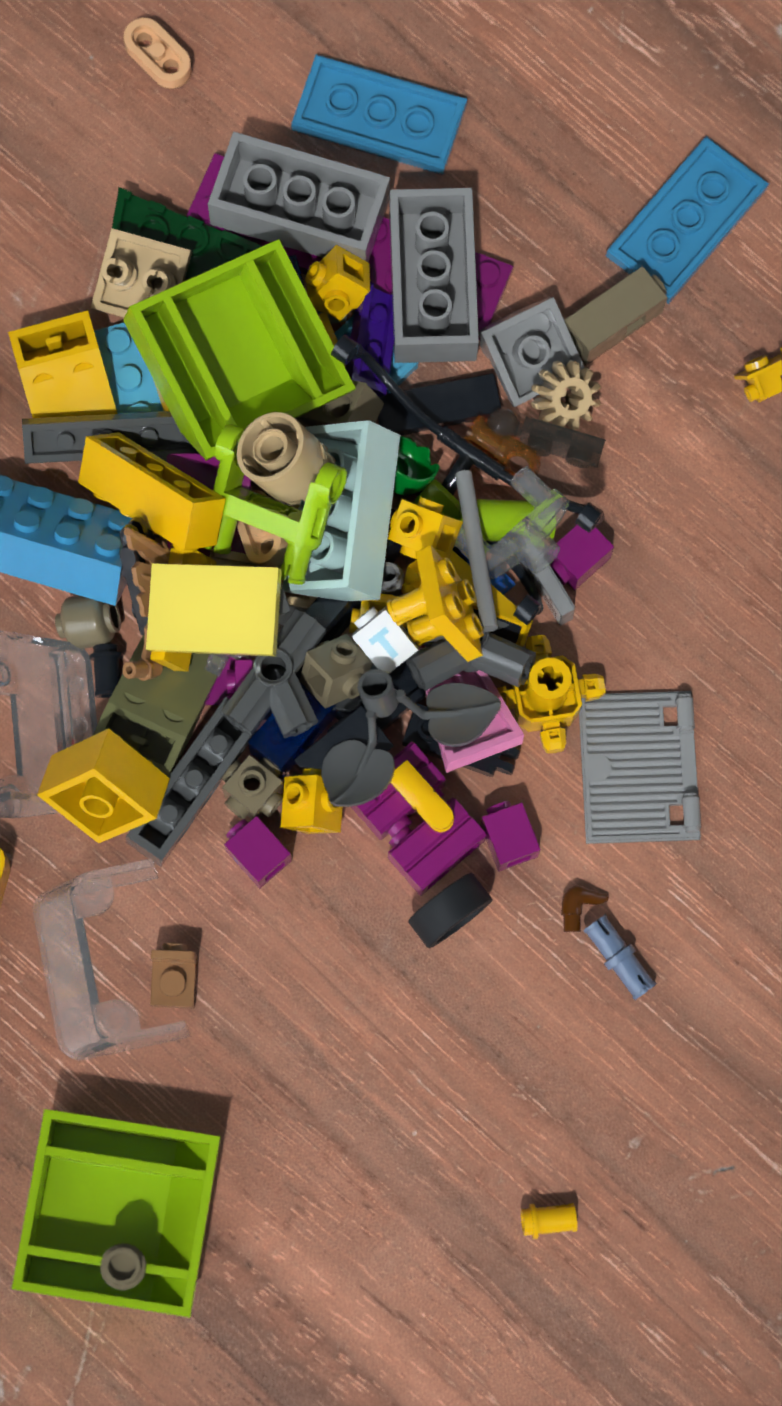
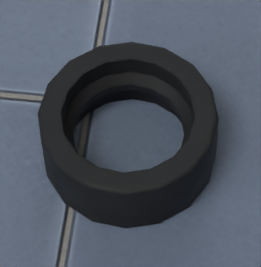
M469 873L430 899L411 916L408 923L426 947L432 948L470 922L493 899L475 875Z

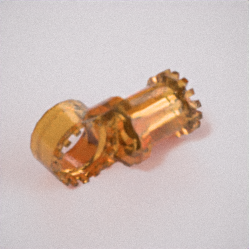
M482 415L477 416L473 425L470 426L472 432L468 430L464 439L505 466L507 472L529 483L539 472V467L541 466V462H539L540 457L536 455V451L531 450L530 446L514 438L513 434L508 433L505 435L485 423V417ZM514 456L524 458L529 464V474L518 475L514 473L510 467V459Z

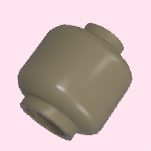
M74 595L67 597L62 603L61 612L55 616V625L60 638H66L67 642L74 649H87L98 644H110L115 637V632L120 631L121 617L117 604L114 606Z

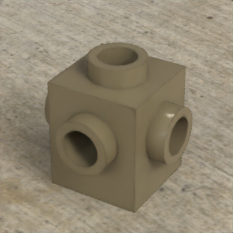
M345 634L331 641H323L316 648L306 652L300 682L326 709L347 698L353 699L360 695L358 681L364 673L371 670L373 662Z
M249 755L243 763L239 760L235 761L222 778L225 782L222 790L224 797L227 799L224 804L241 819H245L246 816L251 819L257 816L260 820L264 815L270 817L283 801V781L279 779L282 775L281 771L265 758L258 762ZM251 778L261 783L260 787L255 791H249L245 788Z

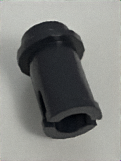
M117 644L93 646V653L89 655V659L94 661L95 697L110 698L120 680L119 660L123 658V653L118 651Z

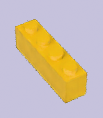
M119 432L86 436L78 480L79 484L92 491L96 498L107 501L117 507L122 515L130 518L141 517L144 519L147 528L153 534L160 535L171 542L176 550L192 553L196 552L198 548L217 545L226 498Z

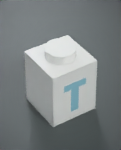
M387 606L379 612L375 607H372L354 622L358 629L353 632L352 638L379 670L389 674L418 651L419 646L416 645V642L412 641L407 630L402 625H396V622L392 620Z

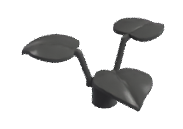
M372 663L371 670L364 673L358 681L360 695L353 699L347 698L331 706L342 712H351L363 703L367 711L369 740L367 746L357 740L344 741L334 746L327 753L322 765V780L330 803L338 807L358 806L375 799L389 786L395 771L394 759L389 752L375 749L377 744L376 719L377 717L384 718L391 715L397 708L398 703L404 704L421 719H430L428 730L435 741L445 746L459 747L474 742L485 732L501 709L500 699L493 693L477 686L463 683H448L438 686L429 692L426 699L429 711H426L409 699L404 690H395L390 675L383 670L377 669Z

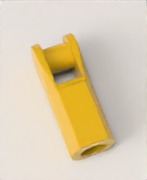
M408 760L396 768L391 785L414 810H417L418 814L434 831L440 833L448 831L454 823L451 808L434 792V789Z

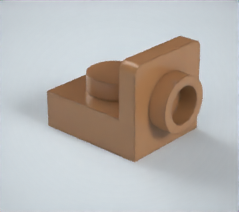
M164 943L161 950H151V1007L195 1009L197 956L194 951H187L188 945Z

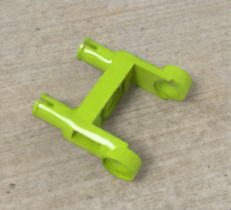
M228 424L221 431L215 446V458L220 463L213 491L226 498L217 545L213 552L218 554L231 553V545L239 520L284 538L288 544L281 566V580L285 581L287 576H290L288 583L304 584L312 551L316 550L322 543L331 506L337 502L344 490L347 470L331 462L325 463L320 469L315 483L310 482L304 508L301 511L241 487L244 473L238 465L237 447L245 429ZM212 546L205 547L207 550H212Z

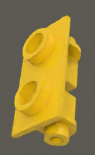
M782 346L780 347L781 354L771 359H768L767 355L752 359L744 364L745 371L734 375L736 380H747L748 386L744 387V393L749 402L757 400L760 403L782 392V380L780 377L782 375Z

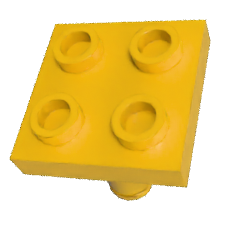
M431 545L416 551L421 579L420 587L400 597L388 600L387 609L390 617L398 626L407 622L410 638L414 643L416 642L417 646L444 636L467 662L483 656L479 638L484 636L480 620L473 610L472 604L477 599L471 583L468 579L462 580L457 575L450 559L447 557L443 559Z

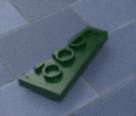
M121 187L118 188L112 228L191 250L192 255L185 281L262 247V245L228 231H220L208 226L203 221L189 215L186 217L169 210L165 205L152 200L142 199L133 195L131 191Z

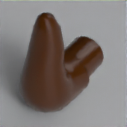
M574 885L569 888L563 896L561 908L564 932H581L580 915H582V905L603 904L608 901V895L583 886Z

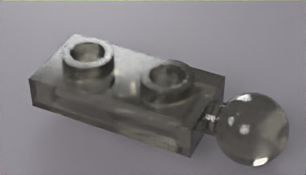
M506 408L494 410L486 422L487 431L495 440L507 441L517 437L520 438L519 445L525 446L528 452L543 457L552 454L566 458L565 461L568 464L579 468H588L589 466L598 468L606 440L526 416L524 422H521L513 411Z

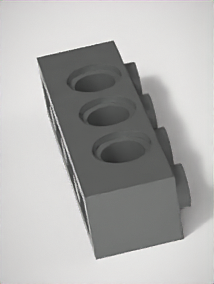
M227 697L222 701L170 774V780L157 819L130 830L126 836V843L160 867L218 788L227 770L237 761L259 730L258 726L251 736L233 726L221 715L222 709L230 700Z

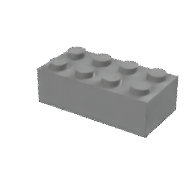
M233 131L208 202L210 225L268 242L279 239L282 246L322 258L335 245H338L368 262L389 202L390 177Z
M472 188L390 190L389 221L394 363L477 361L479 337Z

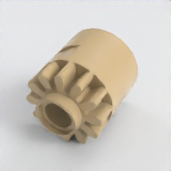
M282 412L268 413L255 419L241 435L237 447V461L241 471L276 501L284 504L287 503L296 509L300 507L301 499L305 502L310 482L315 483L322 466L327 462L333 464L336 462L335 458L327 452L328 448L295 418Z

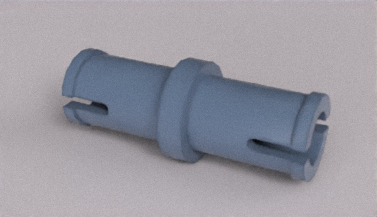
M605 914L583 931L606 959L604 965L608 971L614 970L631 993L632 998L636 1000L657 983L652 980L633 954L636 951L633 945L627 946Z

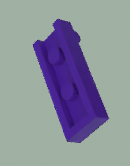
M370 282V292L365 296L362 304L354 311L350 338L360 343L389 374L394 346L392 294L390 295L373 288L374 283ZM360 358L352 359L345 368L351 380L366 383L379 398L386 394V386Z

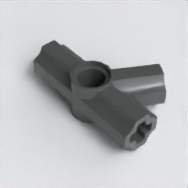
M296 609L278 633L276 656L256 657L254 667L222 709L221 715L233 726L251 736L270 710L284 738L297 736L317 724L316 715L296 674L304 664L306 652L316 648L326 634V629L316 619ZM272 664L280 665L286 670L284 675L277 680H269L262 673L267 666Z
M484 632V636L479 638L483 656L467 662L444 636H440L423 643L426 647L416 651L406 659V665L415 683L420 689L423 688L425 691L462 671L477 672L479 670L519 688L525 684L529 677V673L536 660V652L493 633Z

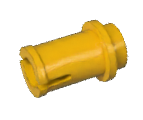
M532 1203L529 1204V1208L521 1209L523 1235H532L534 1240L538 1239L539 1234L567 1231L577 1232V1215L574 1203L537 1208Z

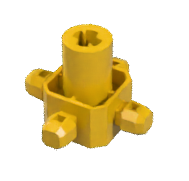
M545 635L530 636L527 639L525 648L536 652V660L527 681L519 688L510 684V690H507L506 686L499 687L497 690L509 710L514 708L516 722L519 726L528 732L543 730L539 736L546 753L562 752L566 745L565 728L561 727L571 726L579 715L582 707L581 698H585V701L588 702L605 695L604 678L598 674L582 675V679H578L573 662L563 655L551 657L550 643Z

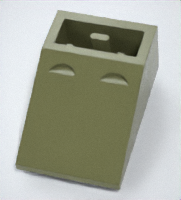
M144 635L129 662L141 659L144 648ZM192 653L188 672L173 671L163 666L160 676L147 681H142L139 678L128 679L122 674L93 735L109 728L169 777L181 760L225 662L209 654Z

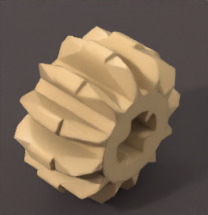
M570 360L566 366L560 361L553 362L552 373L544 369L539 371L540 378L544 382L542 386L538 384L531 386L532 391L540 394V397L534 399L531 404L533 408L542 410L539 415L541 422L547 424L552 421V427L562 431L566 424L570 429H579L580 417L586 421L593 420V416L588 409L590 405L594 407L601 405L600 400L592 397V394L599 391L601 387L599 383L590 381L593 376L591 369L585 367L580 370L579 363ZM566 388L571 389V393L566 395ZM565 396L566 403L561 402V397Z

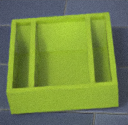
M279 239L129 306L123 319L180 432L206 461L215 457L217 439L221 431L228 424L246 429L255 419L272 412L286 413L296 419L356 389L344 364L331 356L334 345Z
M44 1109L12 1290L191 1318L221 1137ZM125 1243L137 1247L146 1260V1272L142 1281L137 1286L128 1290H118L109 1286L101 1275L100 1264L103 1255L109 1248L117 1244Z

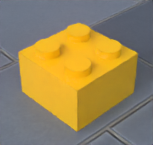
M108 728L51 755L37 796L99 844L157 819L170 778Z

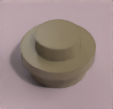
M125 1243L114 1245L102 1257L100 1264L101 1275L104 1281L115 1289H131L137 1286L145 1275V1257L133 1245Z

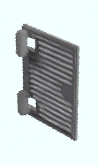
M691 691L605 694L599 699L588 702L585 701V698H581L582 707L579 712L586 844L701 840L700 798L698 797L694 740V705ZM677 707V726H664L663 708ZM669 806H683V825H670Z

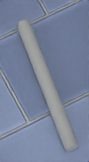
M462 470L457 472L455 477L474 591L477 599L478 615L483 632H491L498 629L473 477L470 470Z

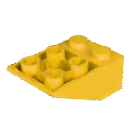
M88 310L8 332L32 418L118 414Z

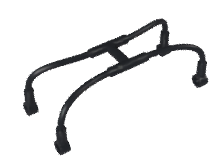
M346 334L337 341L331 356L344 365H347L352 359L360 358L394 397L419 422L437 435L438 441L460 455L441 484L452 495L457 491L455 474L462 470H470L474 465L495 480L500 479L527 495L579 514L575 524L588 533L596 525L603 522L604 512L589 502L587 505H583L530 485L507 472L506 467L447 426L442 427L431 419L408 397L360 343H357ZM485 541L508 564L529 594L525 596L513 614L520 621L529 625L534 617L543 611L542 599L537 587L518 560L500 541Z

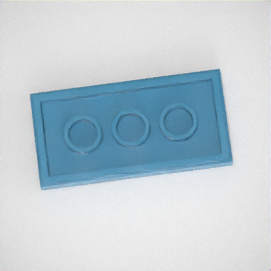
M315 55L291 127L293 131L444 175L467 106V99Z
M705 137L606 252V257L628 274H632L643 266L650 276L656 275L666 288V303L669 304L765 193L769 183L708 137Z

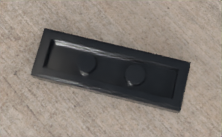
M494 373L404 390L408 397L422 411L442 427L502 416ZM392 393L380 397L384 405L377 418L378 425L400 436L429 430Z

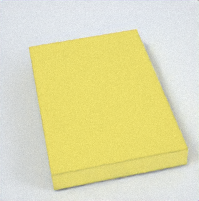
M152 563L146 650L153 652L276 656L282 570L275 567Z

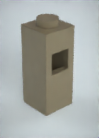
M643 266L564 320L585 366L663 313L667 300L666 288L656 275L650 276Z

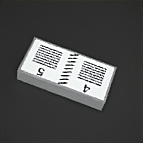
M530 539L521 544L518 550L520 562L560 626L573 619L575 605L535 540L532 541Z

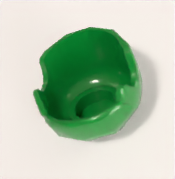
M400 436L393 493L404 496L413 495L423 491L434 480L440 465L431 464L429 447L417 446L410 438Z

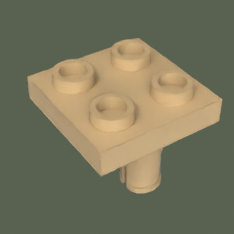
M111 228L91 309L124 318L129 306L184 282L192 251Z

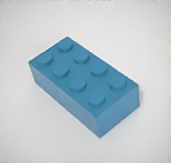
M0 475V572L116 606L127 585V581L122 575L120 550L123 546L119 533L133 518L122 515L119 510L95 504L86 499L71 497L51 491L45 487L33 486Z

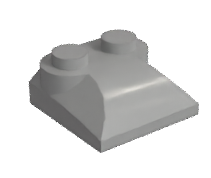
M548 297L527 305L478 331L481 350L490 359L512 407H516L540 395L532 391L531 386L533 384L542 386L544 381L540 378L539 371L544 369L552 373L553 362L560 361L566 366L570 360L579 363L580 370L585 368L554 297Z

